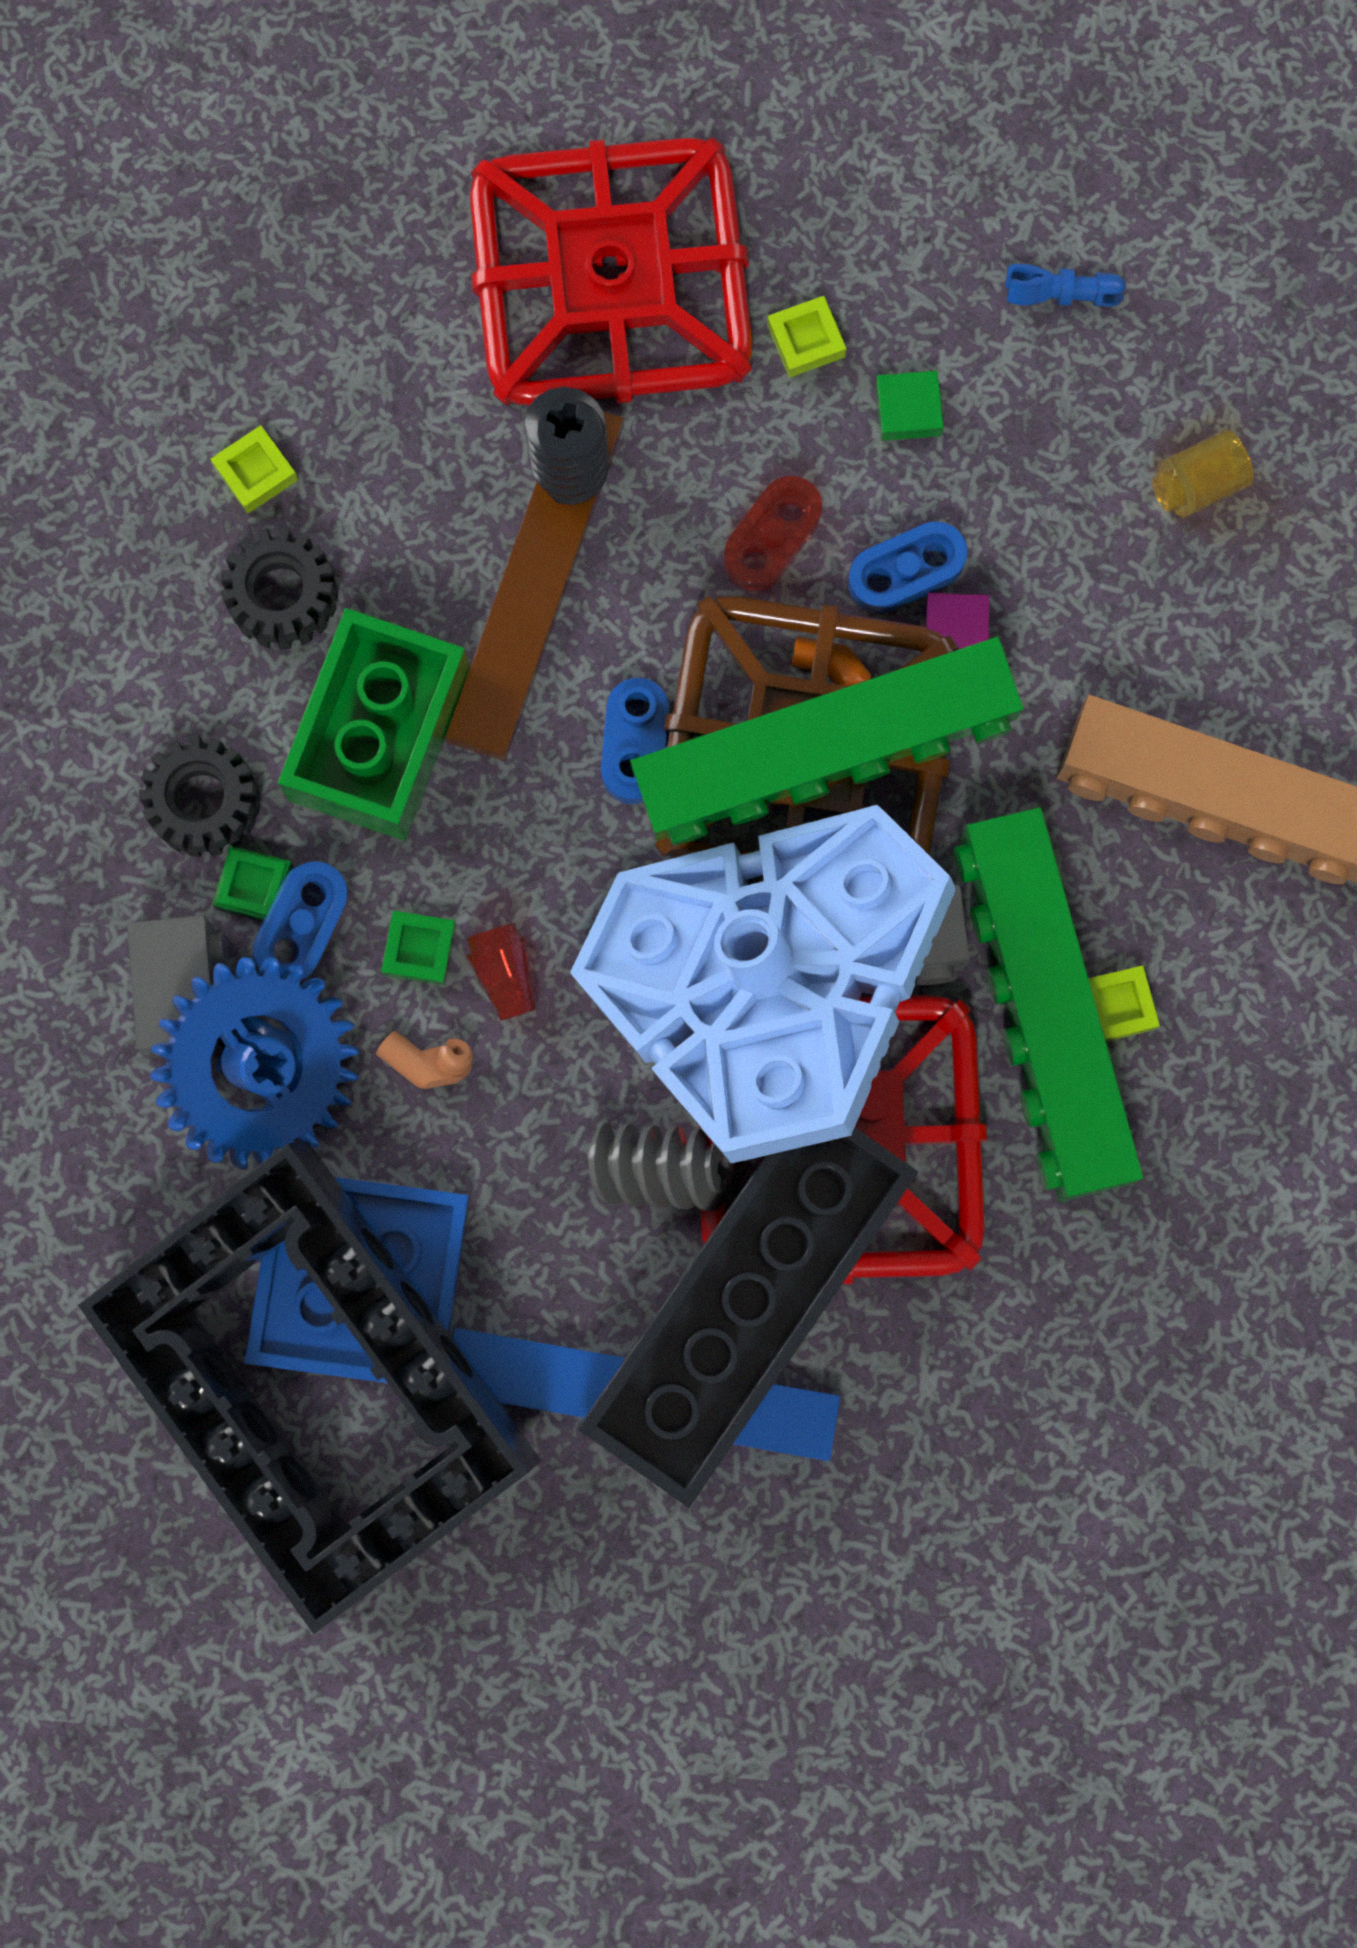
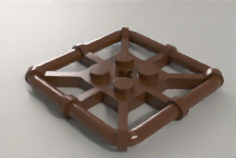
M708 595L696 604L698 611L693 615L686 633L673 714L666 715L664 731L669 733L667 747L737 724L698 717L713 632L718 636L753 685L748 720L849 687L826 683L834 637L922 652L900 669L959 649V646L951 635L943 637L939 632L923 626L838 613L839 606L823 604L822 610L740 596H724L713 600ZM730 621L818 634L811 679L807 680L767 673ZM911 755L890 762L888 765L890 769L917 774L908 835L930 856L942 778H949L951 761L946 759V755L928 762L915 764ZM848 776L828 783L830 793L815 800L794 805L791 796L768 804L789 807L785 828L787 829L802 825L805 810L840 815L863 809L862 801L865 783L854 784L852 776ZM714 822L706 824V827L710 826ZM669 837L658 840L654 844L663 857L670 855L672 858L720 846L696 841L672 846ZM738 849L741 855L755 852L750 850Z

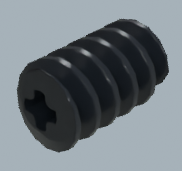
M559 387L545 391L534 399L527 410L525 420L530 465L534 479L557 503L574 505L586 502L600 492L608 476L607 425L603 410L593 397L580 389Z

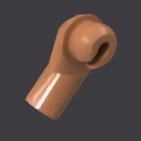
M394 1030L385 1038L376 1052L378 1057L420 1089L456 1084L463 1080L472 1069V1049L467 1042L457 1038L448 1039L446 1045L420 1050L398 1031Z

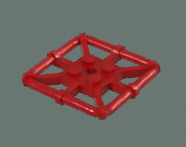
M678 138L605 145L604 139L589 141V147L512 154L495 158L491 161L481 160L471 171L473 181L470 192V208L477 271L472 274L471 280L473 293L479 296L486 369L490 382L494 387V397L505 405H510L513 402L518 405L530 406L536 397L549 389L569 387L580 389L595 400L616 398L617 404L632 402V396L716 388L730 384L733 381H743L752 370L749 362L752 356L753 341L744 270L749 266V255L747 247L741 245L733 173L728 158L725 156L726 147L715 138H710L707 141L697 138ZM686 163L654 201L611 205L608 170ZM592 172L596 207L554 211L514 181V179ZM709 176L717 245L670 250L667 219L703 177ZM494 197L501 198L546 233L549 262L500 266ZM615 257L617 266H627L626 272L619 274L618 278L613 280H607L604 276L597 275L593 269L601 268L603 266V258ZM712 270L720 273L728 343L676 304L673 274ZM551 286L554 308L553 318L514 363L510 365L503 294L508 290ZM667 325L712 359L714 363L629 371L625 329ZM609 331L614 373L528 381L566 335Z
M916 995L899 1002L895 1012L899 1021L933 1020L938 1022L891 1071H878L877 1076L871 1082V1090L855 1125V1128L904 1162H906L905 1145L956 1144L959 1234L954 1233L907 1188L897 1205L938 1242L944 1250L864 1252L842 1285L853 1284V1278L945 1276L958 1273L964 1268L972 1271L982 1260L978 1254L983 1245L985 1232L981 1143L987 1142L988 1136L987 1125L981 1124L977 1035L974 1023L968 1015L972 1009L961 999L955 1003L949 998L933 995ZM863 996L858 1001L870 1004L873 996ZM951 1034L955 1125L904 1126L903 1082ZM726 1199L715 1211L700 1210L701 1239L703 1244L725 1214Z

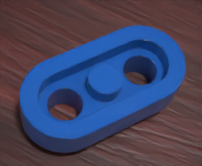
M928 522L861 552L851 565L848 577L849 594L861 609L870 613L882 614L926 596L927 593H933L955 582L963 571L967 559L966 541L955 527L944 522ZM928 551H938L944 556L945 563L939 567L929 566L924 561L923 555ZM875 575L883 576L889 581L890 587L886 591L876 592L869 587L868 579Z
M631 678L621 682L612 690L607 700L601 777L606 791L614 799L626 804L642 803L643 800L635 777L625 776L620 771L621 765L627 760L666 748L667 732L664 731L666 715L669 714L668 699L662 688L648 679ZM640 699L645 701L650 708L645 715L636 717L627 712L626 707L628 703Z
M313 861L293 868L285 876L253 944V959L258 970L265 959L269 957L276 958L274 947L279 940L284 939L293 945L295 955L287 964L280 962L279 977L289 966L294 964L302 966L305 970L301 980L314 971L347 901V886L337 869L327 863ZM306 883L315 884L321 891V901L315 907L307 905L302 900L301 890Z

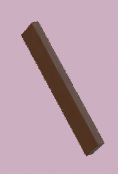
M603 412L607 425L608 461L610 467L624 428V418ZM536 481L445 738L448 744L506 762L601 490L586 502L569 505L557 503Z

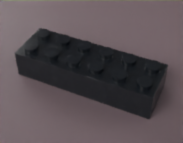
M855 1127L851 1136L764 1156L586 1413L577 1430L690 1508L919 1171Z

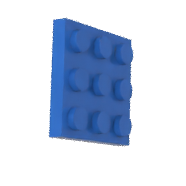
M334 1177L450 1334L470 1196ZM285 1241L263 1257L260 1264L244 1364L387 1383L385 1378L377 1380L370 1371L375 1366L347 1326L344 1323L340 1325L335 1323L330 1316L335 1311L307 1271L305 1269L298 1271L292 1264L285 1250Z

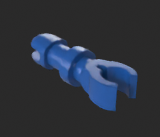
M1012 264L1008 266L1005 287L1009 289L1007 302L1016 305H1034L1045 302L1048 299H1056V304L1062 306H1070L1072 300L1092 301L1094 306L1112 307L1119 305L1123 301L1124 295L1122 292L1126 290V282L1119 275L1112 273L1096 272L1095 277L1075 276L1074 269L1060 268L1059 274H1051L1048 270L1034 265Z

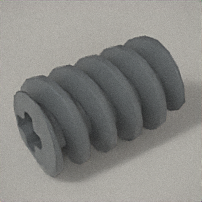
M603 1123L597 1128L592 1138L588 1154L592 1187L597 1197L605 1204H620L624 1201L629 1206H643L649 1203L652 1207L658 1208L668 1207L672 1204L677 1209H691L696 1205L703 1211H715L723 1204L729 1193L735 1169V1163H730L714 1143H712L711 1147L710 1138L701 1128L693 1129L687 1143L686 1134L682 1127L671 1126L663 1140L662 1132L657 1125H646L639 1138L638 1130L634 1124H622L615 1137L611 1124Z

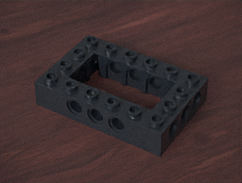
M308 1141L287 1143L78 1304V1307L313 1634L317 1633L495 1499L542 1461ZM284 1241L286 1253L292 1264L298 1271L303 1269L307 1271L335 1311L330 1316L337 1325L344 1323L374 1363L375 1366L370 1371L377 1380L385 1378L415 1421L410 1426L425 1443L432 1446H449V1448L351 1520L347 1525L193 1313L199 1306Z

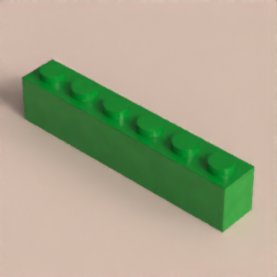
M995 637L630 761L656 841L669 837L672 846L707 835L706 824L727 817L731 818L733 825L743 824L763 817L769 813L768 803L791 796L793 804L798 805L830 793L828 783L852 776L854 784H861L890 773L891 770L888 765L890 762L911 755L915 764L942 757L951 752L949 742L973 735L976 744L999 738L1012 731L1010 722L1017 720L1024 708L999 637Z
M1039 807L968 824L960 838L962 845L954 847L956 867L962 883L972 882L978 905L970 907L972 926L978 943H989L995 965L988 967L986 970L988 985L994 1003L996 1005L1005 1003L1011 1027L1003 1029V1039L1011 1065H1022L1028 1089L1021 1090L1019 1095L1026 1124L1029 1128L1038 1126L1044 1151L1036 1154L1037 1167L1042 1184L1046 1191L1055 1189L1059 1203L1133 1185L1142 1180L1143 1175L1042 809Z

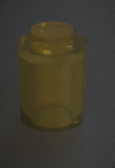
M1223 430L1159 461L1157 464V477L1153 478L1152 486L1158 502L1165 511L1170 512L1174 510L1177 515L1186 518L1251 486L1254 475L1250 458L1239 438L1232 431Z

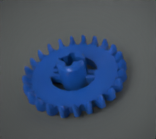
M242 957L238 961L235 977L227 965L218 963L213 969L214 985L212 986L205 979L195 976L191 981L192 990L195 995L192 1001L179 995L173 997L172 1003L180 1014L179 1019L162 1018L159 1021V1027L170 1035L169 1042L156 1043L151 1047L153 1054L166 1059V1065L153 1070L150 1074V1079L156 1082L168 1083L169 1086L157 1097L156 1105L161 1108L177 1107L168 1121L169 1129L181 1131L191 1125L186 1136V1146L189 1149L198 1150L208 1140L207 1157L211 1162H222L224 1154L229 1149L231 1163L240 1170L247 1168L251 1151L255 1161L260 1165L272 1156L273 1148L278 1151L287 1143H294L296 1138L301 1142L308 1141L313 1148H318L320 1143L314 1134L312 1126L317 1123L330 1129L338 1128V1123L326 1109L328 1105L350 1106L352 1104L349 1098L336 1089L337 1083L357 1081L359 1079L355 1072L340 1066V1060L359 1054V1048L338 1042V1038L345 1032L352 1030L355 1025L349 1020H330L335 1010L343 1005V1001L336 997H327L317 1001L321 990L326 986V982L320 978H313L300 986L301 977L305 972L304 968L300 965L294 964L289 966L279 977L281 964L274 957L265 959L258 973L255 969L254 960L250 957ZM263 1015L275 1019L289 1032L296 1048V1059L291 1048L283 1041L254 1032L249 1033L241 1019L247 1016ZM219 1037L226 1045L221 1057L222 1071L226 1079L235 1087L261 1095L268 1105L256 1109H240L232 1106L218 1093L211 1077V1055ZM255 1051L266 1054L260 1061L261 1068L264 1071L262 1073L263 1077L252 1074L259 1067L258 1061L255 1058L257 1055Z

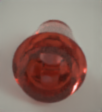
M515 923L500 926L466 938L471 953L465 956L494 1009L497 1010L500 1021L536 1010L533 1000L534 993L526 936L519 937Z

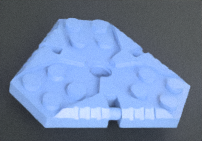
M878 805L758 836L760 850L741 855L735 843H730L619 872L570 973L581 988L644 1062H654L656 1064L652 1067V1070L730 1163L851 1136L871 1090V1082L877 1076L880 1069V1061L882 1057H885L889 1048L888 1042L894 1036L898 1027L899 1020L895 1012L899 1002L910 999L916 985L915 979L921 973L924 966V958L930 952L933 945V937L937 935L954 896L956 888L950 875ZM763 875V882L748 885V879ZM862 992L873 995L870 1004L858 1001Z

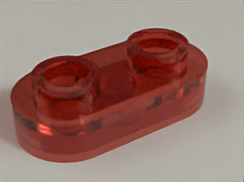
M797 476L781 477L770 483L730 535L725 545L724 567L728 577L734 584L745 590L760 591L771 587L781 578L820 523L822 499L817 488L811 482ZM792 505L797 507L802 515L796 521H786L780 516V509L784 506ZM750 553H759L765 558L766 564L759 569H751L744 564L743 559Z

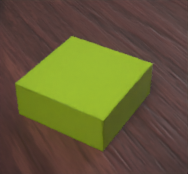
M824 296L767 316V327L789 378L845 358V344Z
M261 425L210 459L213 467L247 514L298 481L295 471Z
M1143 965L1088 978L1106 1042L1156 1030L1160 1027Z

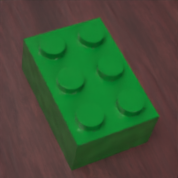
M345 608L277 782L287 800L406 842L470 669L465 648Z

